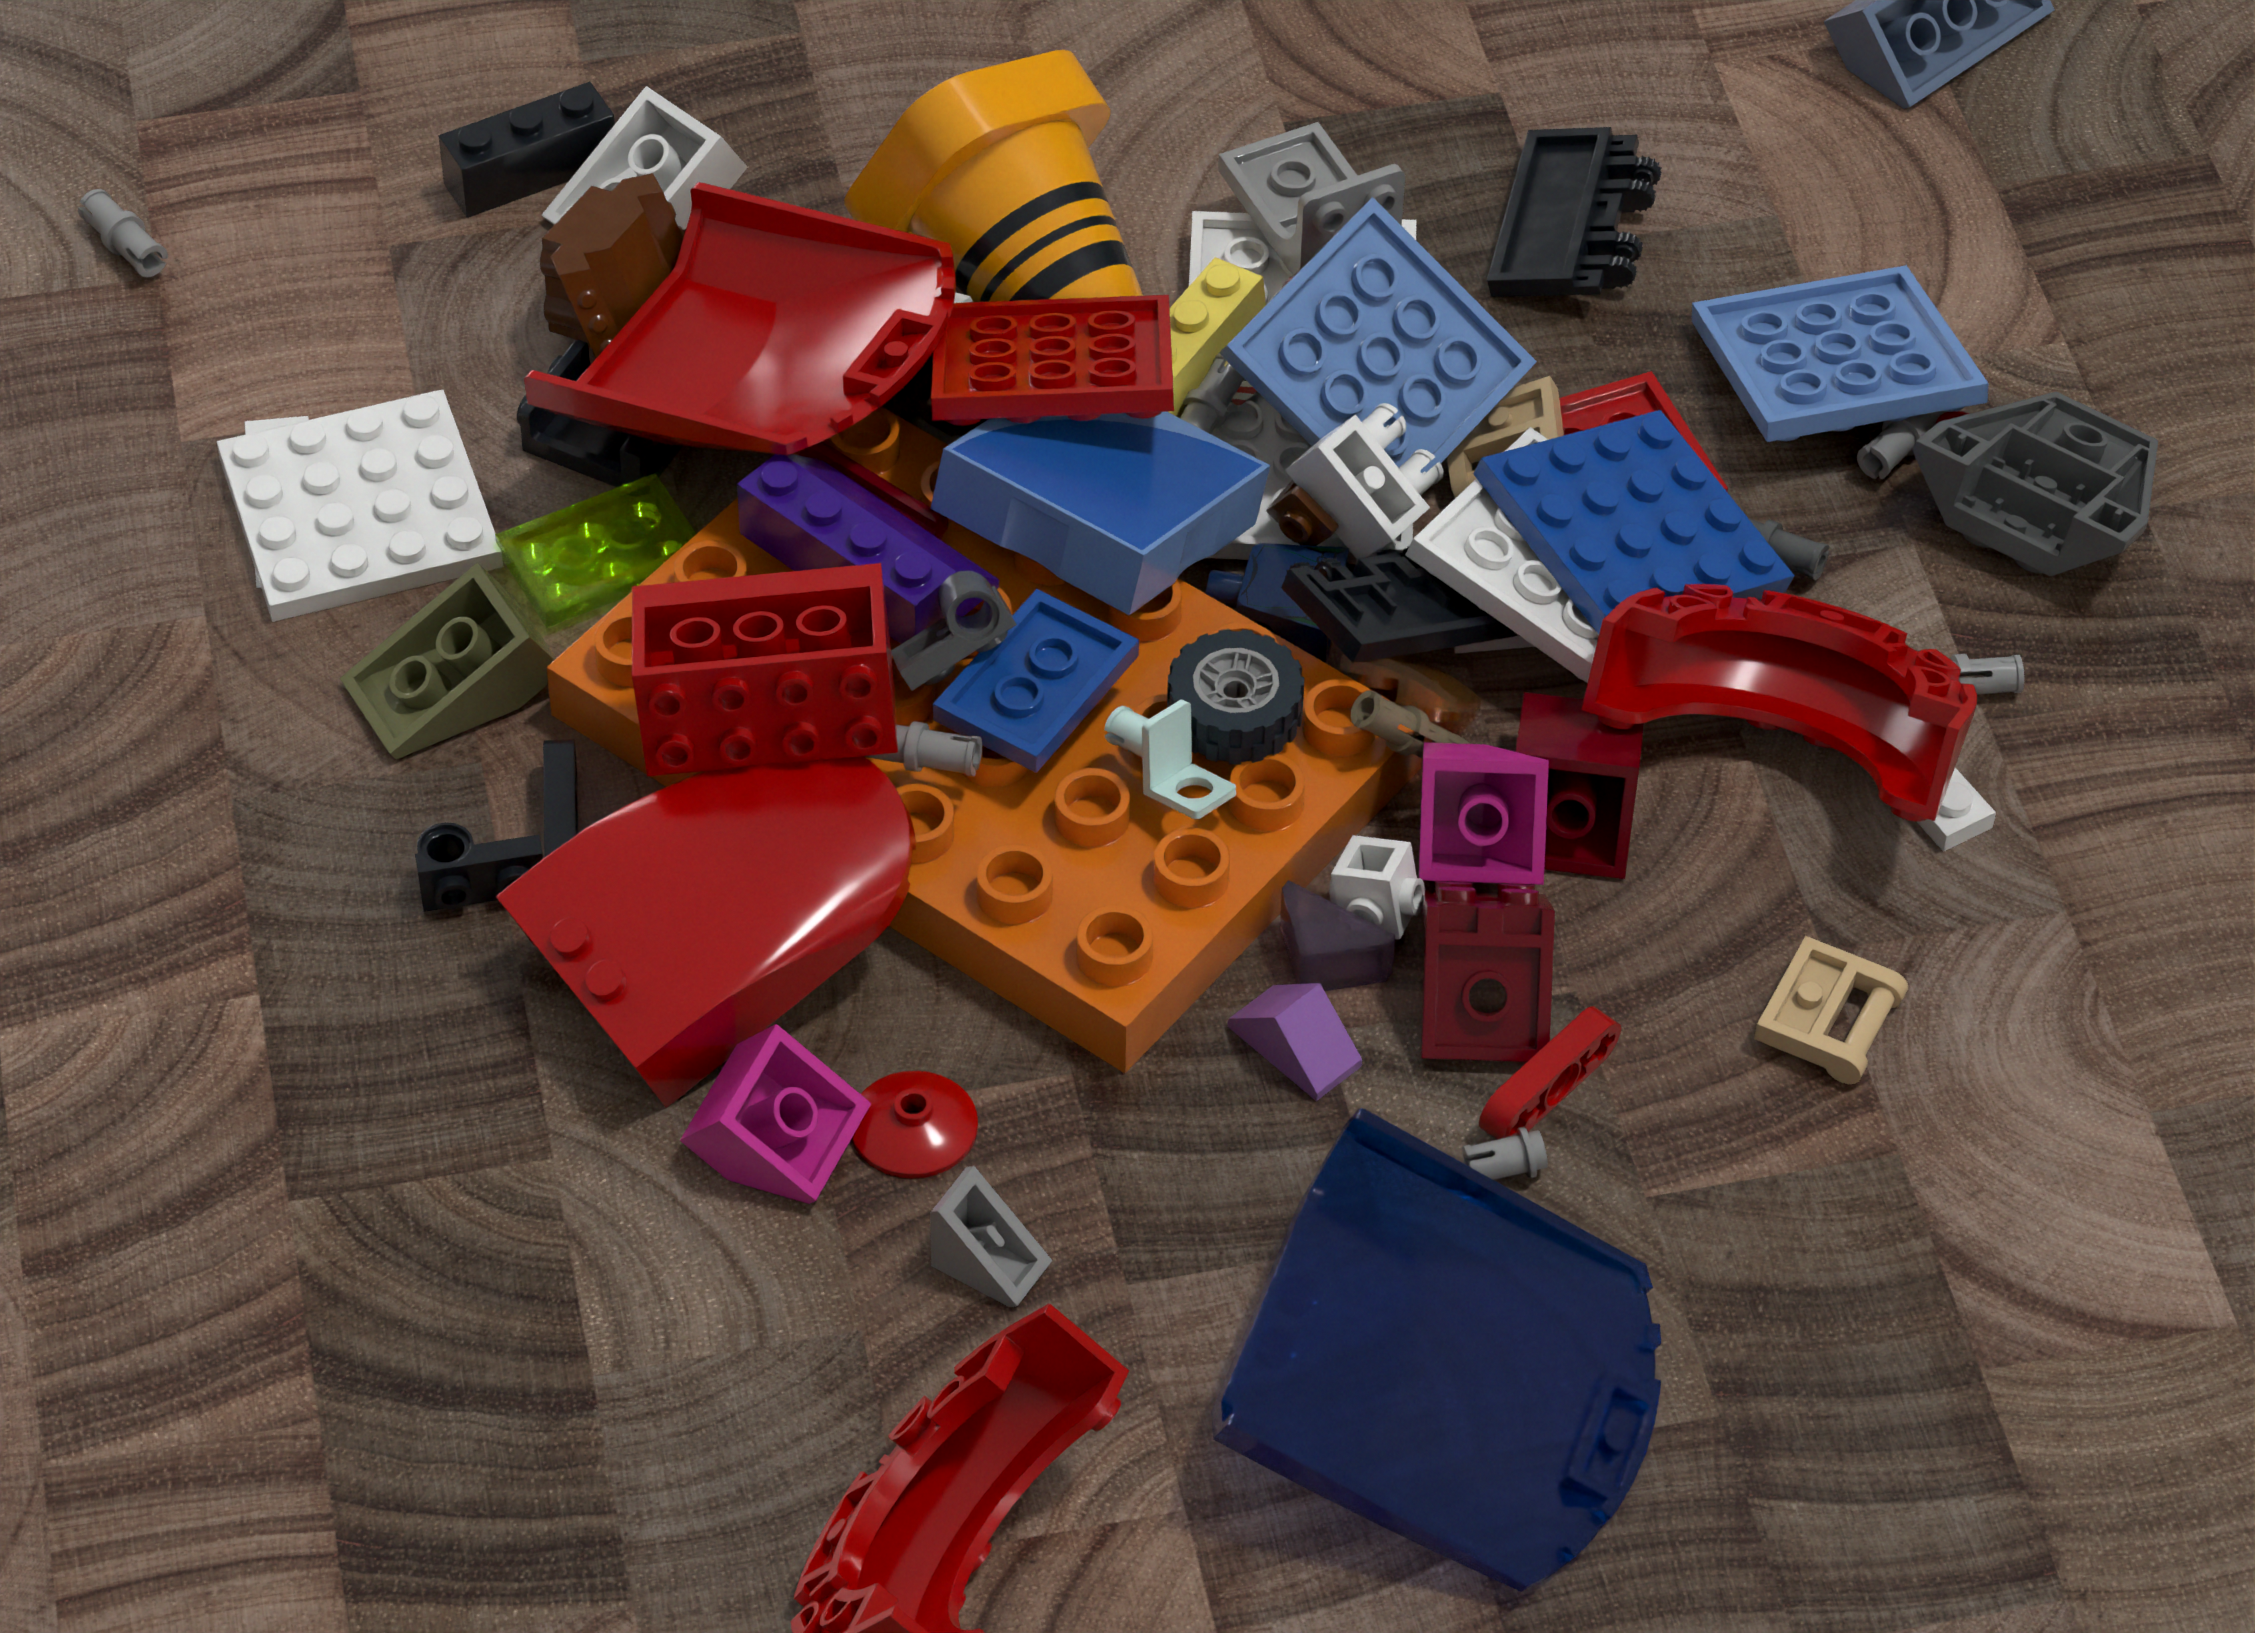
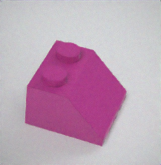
M1424 742L1419 878L1428 881L1544 885L1549 760L1485 744Z
M775 1024L735 1046L680 1141L729 1181L810 1204L817 1200L872 1103L779 1025Z

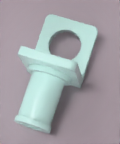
M1181 699L1150 719L1134 712L1127 706L1117 707L1108 717L1104 730L1109 733L1104 735L1105 739L1109 743L1118 745L1143 759L1144 795L1192 819L1202 818L1236 796L1235 784L1192 763L1191 704ZM1191 785L1207 787L1212 791L1209 795L1202 798H1187L1177 793L1181 788Z

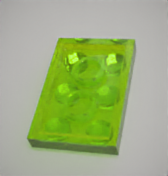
M654 473L495 534V540L502 552L504 563L546 628L625 598L632 592V586L640 585L694 537L696 533Z

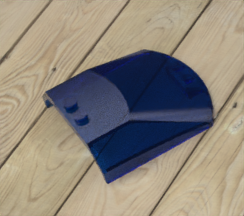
M1360 1108L1344 1125L1298 1204L1211 1411L1213 1440L1400 1536L1522 1592L1550 1577L1575 1558L1593 1540L1603 1525L1612 1518L1634 1483L1647 1453L1655 1425L1661 1389V1380L1655 1379V1349L1661 1345L1660 1324L1652 1323L1647 1293L1653 1286L1645 1263L1370 1111Z

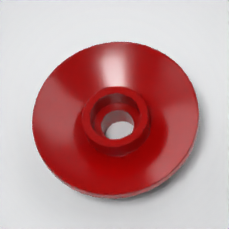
M903 1071L878 1079L861 1093L872 1104L851 1140L856 1151L864 1161L885 1174L908 1179L927 1178L941 1174L960 1163L968 1155L975 1143L978 1132V1116L975 1105L968 1093L949 1078L927 1071ZM909 1111H919L920 1113H917V1114H909V1113H907V1112H909Z

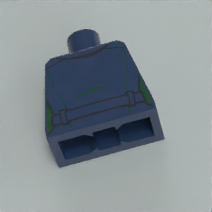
M1259 543L1251 549L1244 575L1212 569L1208 578L1206 594L1229 608L1235 609L1236 612L1327 664L1332 641L1281 587L1287 575L1286 570H1289L1290 565H1294V563L1309 562L1311 566H1316L1317 561H1321V559L1337 558L1338 562L1341 561L1342 566L1348 568L1349 548Z

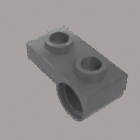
M960 571L949 576L942 583L938 592V604L944 618L891 650L898 671L912 691L922 684L933 685L942 681L953 672L956 667L955 663L974 651L985 652L996 647L1006 638L1008 630L1017 625L996 587H991L987 579L979 573ZM977 597L984 600L982 608L974 615L959 616L955 614L959 604L968 598Z

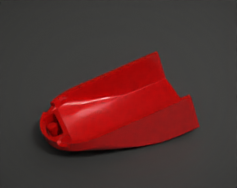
M864 756L701 771L629 803L585 828L543 858L499 893L496 898L667 1108L724 1063L738 1043L765 1030L882 934L898 913L911 884L908 881V876L912 863L913 850H916V837L908 809L895 786L884 772Z

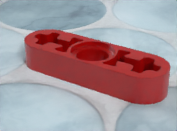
M1595 1006L1586 1008L1494 1092L1482 1110L1479 1118V1127L1496 1140L1517 1135V1129L1520 1127H1525L1529 1132L1608 1058L1619 1040L1622 1029L1621 1025Z

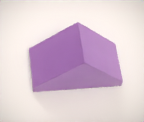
M1320 983L1273 985L1228 1019V1027L1315 1101L1319 1100L1362 1066L1360 1054Z

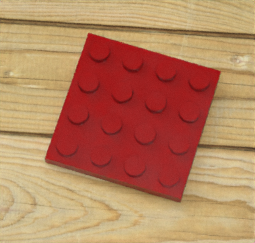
M1169 295L954 303L947 328L933 352L932 421L946 420L950 424L959 426L975 424L981 419L1006 418L1014 423H1030L1037 421L1041 416H1067L1069 419L1076 421H1088L1100 417L1101 414L1126 413L1133 418L1145 419L1158 416L1161 412L1174 411Z

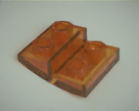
M1342 652L1340 672L1358 674L1357 682L1369 688L1398 689L1396 704L1415 706L1423 710L1428 715L1429 721L1461 722L1462 712L1480 711L1482 699L1451 675L1430 664L1406 655L1353 664Z

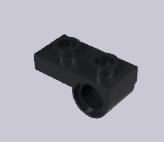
M445 822L430 826L420 835L417 842L418 853L415 854L423 912L439 909H457L465 905L498 900L496 896L543 859L540 836L532 835L474 844L471 833L459 824Z

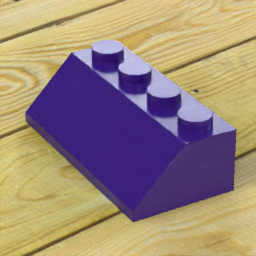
M775 454L737 483L740 534L792 570L802 571L881 563L889 634L892 639L900 644L944 618L938 604V592L942 583L952 574L960 571H973L985 577L991 587L999 588L998 578L823 460L795 454ZM973 597L964 600L957 607L955 614L959 616L966 615L983 599Z

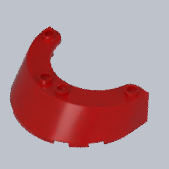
M1685 584L1682 595L1664 597L1665 592L1659 588L1648 589L1627 597L1602 620L1581 709L1582 711L1598 715V720L1601 723L1617 729H1631L1634 727V724L1646 723L1661 717L1682 714H1707L1746 719L1749 724L1765 730L1788 729L1803 734L1804 740L1812 745L1834 748L1860 764L1872 776L1879 790V798L1891 806L1890 810L1894 815L1915 822L1925 821L1926 819L1935 821L1977 705V693L1974 685L1961 684L1959 681L1961 668L1938 650L1923 649L1916 651L1905 644L1908 633L1838 606L1770 590L1763 591L1761 601L1756 597H1747V599L1733 597V591L1727 585Z
M1050 1303L1008 1326L976 1348L954 1367V1373L958 1377L951 1380L938 1393L933 1402L924 1395L888 1435L897 1444L889 1456L885 1454L881 1458L879 1463L882 1465L876 1472L868 1476L865 1472L860 1471L838 1503L819 1535L800 1576L794 1600L804 1608L790 1621L792 1633H985L980 1628L974 1630L961 1629L959 1611L966 1600V1594L963 1592L970 1574L985 1561L991 1551L992 1543L989 1539L1026 1489L1063 1451L1089 1430L1099 1431L1114 1418L1121 1406V1400L1117 1395L1129 1370Z

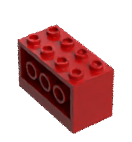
M881 563L632 586V681L647 777L753 765L898 753L893 660Z

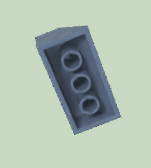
M1855 0L1823 22L1847 70L1905 109L1911 107L2055 9L2050 0Z

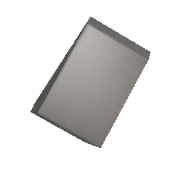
M969 1166L964 1169L930 1212L931 1266L1008 1307L1019 1305L1053 1261L975 1166Z

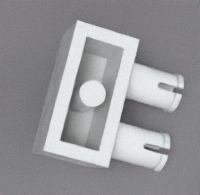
M1387 403L1379 404L1362 422L1355 414L1321 438L1285 469L1297 486L1302 487L1338 523L1339 528L1335 533L1357 560L1372 555L1392 542L1424 514L1430 507L1421 495L1443 478L1444 471L1440 462L1436 463L1427 472L1421 473V469L1435 458L1427 450H1416L1399 468L1384 451L1389 444L1406 432L1407 426L1404 417L1401 416L1390 426L1384 427L1383 424L1398 412L1394 406Z

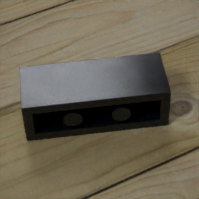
M587 82L440 134L438 137L444 185L466 218L569 182L615 125L614 114L593 84Z

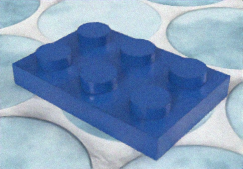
M1038 589L1012 615L1017 625L1008 630L1006 638L996 647L985 652H979L933 703L934 721L964 736H980L982 746L1035 773L1040 770L1139 656V639Z

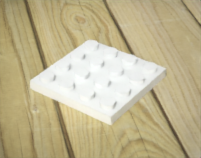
M443 389L217 441L219 458L272 622L459 578L476 563L481 565L486 571L504 567L502 550Z
M1530 427L1505 451L1548 439ZM1476 478L1413 538L1405 555L1476 604L1481 610L1487 612L1520 635L1528 643L1537 647L1574 673L1578 678L1588 683L1599 637L1598 633Z

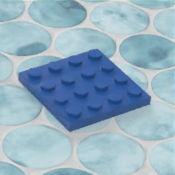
M1661 410L1482 457L1473 473L1598 635L1602 620L1620 602L1641 591L1659 588L1665 592L1664 597L1682 595L1685 584L1727 585L1733 591V597L1746 599L1747 597H1756L1759 600L1762 599L1764 590L1780 593L1786 592L1795 576Z

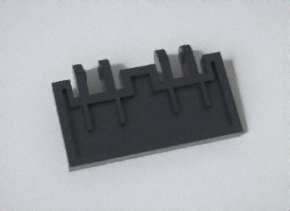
M1409 546L1404 548L1402 553H1397L1396 549H1387L1377 552V556L1359 558L1353 572L1346 566H1342L1341 561L1338 562L1337 558L1321 559V561H1317L1316 566H1311L1309 562L1294 563V565H1290L1289 570H1286L1287 575L1281 587L1353 664L1520 636L1407 557L1405 554Z

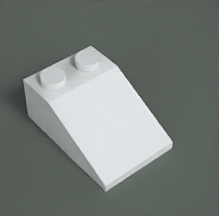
M646 86L543 212L542 216L548 222L555 225L591 186L612 191L623 179L653 173L666 200L671 202L676 212L675 221L677 225L681 226L684 230L687 227L692 208L690 190L697 182L731 189L748 167L720 135Z

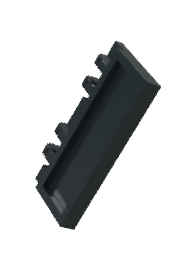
M1611 127L1528 130L1487 278L1491 297L1601 294L1602 289H1615L1616 287L1622 288L1624 286L1628 287L1629 284L1632 285L1637 273V266H1634V261H1638L1639 257H1641L1643 242H1640L1641 238H1637L1636 234L1633 235L1630 232L1625 233L1624 231L1619 233L1617 231L1621 213L1635 212V210L1640 212L1642 210L1647 211L1648 208L1652 207L1656 197V190H1653V185H1657L1662 173V167L1659 166V162L1657 163L1655 159H1651L1650 156L1644 157L1642 155L1640 158L1636 156L1639 146L1637 134L1613 135Z

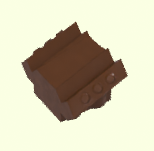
M653 173L623 179L612 191L591 186L542 238L540 269L545 276L546 297L544 301V317L548 321L549 331L574 340L579 339L587 342L595 358L600 355L668 277L678 259L685 233L682 227L677 225L675 221L676 212L671 202L666 200Z

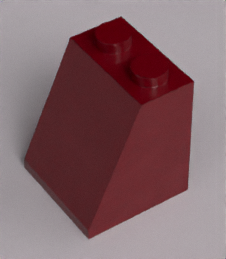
M1524 692L1515 752L1549 760L1544 869L1625 879L1644 723L1634 724V727L1631 729L1613 728L1601 723L1598 720V715L1582 711L1584 699Z

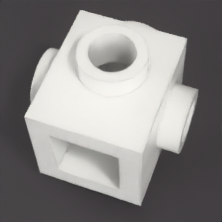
M1352 835L1331 873L1329 889L1330 901L1332 905L1337 906L1342 932L1369 935L1377 938H1401L1412 916H1417L1420 913L1423 895H1425L1424 882L1421 878H1417L1411 842Z

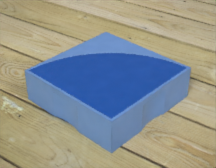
M1161 412L1158 416L1145 419L1133 418L1126 413L1101 414L1100 417L1088 421H1076L1069 419L1067 416H1041L1037 421L1030 423H1014L1006 418H990L943 448L931 509L1001 547L1008 548L1033 559L1060 579L1125 614L1131 615L1174 584L1187 567L1199 560L1214 555L1256 524L1271 465L1169 412Z

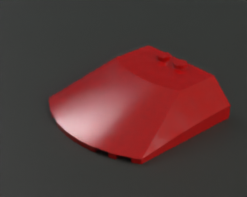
M697 182L690 190L692 201L690 217L676 265L668 277L577 381L531 370L524 378L527 404L566 418L665 444L789 455L820 443L864 419L890 400L924 366L944 334L953 310L956 278L950 243Z

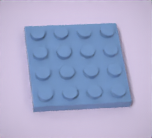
M1373 197L1219 352L1311 446L1355 414L1362 422L1379 404L1387 403L1394 406L1398 412L1383 425L1384 427L1390 426L1399 417L1403 416L1407 425L1406 432L1389 444L1384 451L1398 468L1416 450L1423 449L1429 451L1435 458L1421 469V473L1427 472L1438 462L1442 463L1537 362Z
M1907 265L1692 303L1693 325L1767 442L1776 440L1791 441L1800 436L1832 430L1847 431L1855 426L1882 421H1903L1910 416L1938 411L1953 412L1961 410L1966 406L1983 404L1988 401L1989 383Z

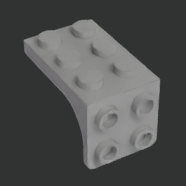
M1319 122L1219 154V173L1292 276L1302 269L1372 197L1402 226L1405 174L1397 164H1391L1357 175Z

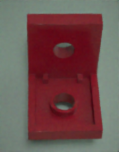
M1435 881V891L1425 890L1420 911L1425 927L1421 1058L1528 1062L1550 1041L1555 910L1545 894H1539V891L1535 890V884L1498 883L1497 893L1476 892V889L1472 888V882ZM1485 978L1495 979L1505 988L1503 1004L1499 1009L1490 1013L1479 1012L1469 1003L1471 987L1477 981Z

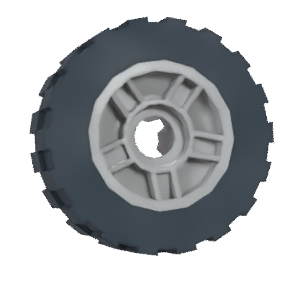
M1218 630V633L1212 635L1206 633L1197 637V641L1192 644L1187 643L1180 649L1178 658L1174 657L1170 665V674H1168L1167 708L1181 699L1191 704L1192 752L1194 754L1200 753L1206 756L1207 760L1214 762L1220 760L1227 761L1229 764H1241V762L1252 761L1254 763L1264 760V757L1270 754L1276 755L1281 752L1283 746L1287 742L1291 743L1296 737L1297 726L1301 727L1303 715L1304 677H1301L1302 667L1299 661L1294 660L1292 657V651L1285 645L1281 646L1276 643L1274 638L1265 634L1264 636L1254 634V631Z

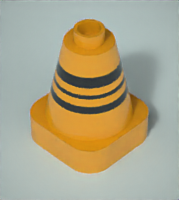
M1055 50L965 72L930 89L902 114L849 188L844 199V205L853 220L950 243L954 259L956 286L965 295L971 296L973 302L1143 296L1088 149L1106 126L1111 110L1075 55L1068 50Z

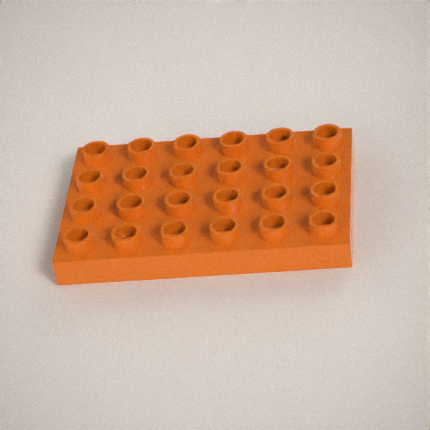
M882 406L844 431L822 441L931 507L943 448L948 446V444ZM802 450L797 451V452L792 453V454L799 455V453H800ZM736 498L638 586L791 572L794 570L740 534L738 498ZM947 518L949 526L943 534L941 541L999 579V588L997 590L1006 602L1012 615L1038 589L1139 639V656L1037 773L982 746L981 761L975 776L923 767L920 772L905 770L904 763L866 757L884 772L895 786L908 809L916 837V850H913L912 863L908 876V881L911 885L901 908L889 926L1121 1072L1126 1073L1348 844L1352 835L1356 836L1421 769L1422 758L1414 754L1400 755L1387 746L1386 740L1368 730H1362L1352 723L1351 709L1355 700L1363 692L1371 689L1183 580L1177 578L1176 582L1131 615H1127L1060 579L1033 559L1008 548L1001 547ZM631 592L546 668L551 715L647 774L632 681ZM984 600L964 616L976 614L982 608ZM1230 629V631H1242L1244 629L1254 631L1253 633L1257 635H1268L1274 638L1275 642L1279 645H1285L1291 650L1294 660H1298L1302 667L1301 677H1304L1303 715L1301 727L1297 726V734L1291 743L1287 742L1283 746V750L1276 755L1270 754L1264 757V760L1254 763L1252 761L1241 762V764H1229L1227 761L1220 760L1214 762L1207 760L1206 756L1200 753L1194 754L1192 752L1193 764L1236 785L1235 797L1200 819H1192L1144 795L1142 757L1118 745H1113L1105 739L1104 735L1109 732L1105 731L1104 728L1110 714L1117 707L1127 706L1134 712L1150 719L1166 709L1170 665L1174 657L1178 658L1180 655V649L1187 643L1192 644L1197 641V637L1206 633L1212 635L1218 633V630ZM890 637L891 650L901 645ZM974 651L955 663L956 667L953 672L942 681L933 685L922 684L913 691L898 671L892 656L896 724L910 727L913 721L928 724L929 730L961 735L933 720V703L979 652ZM1399 724L1397 727L1411 736L1415 733V731L1402 724ZM698 772L650 777L667 787ZM1191 785L1181 788L1177 793L1187 798H1202L1209 795L1212 791L1207 787Z

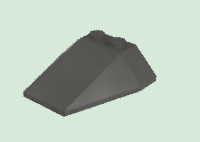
M2057 391L1940 421L1916 440L1912 450L1946 526L1963 533L1964 538L1976 546L1993 548L2014 558L2021 568L2030 572L2053 576L2122 553L2144 533L2148 523L2158 440Z

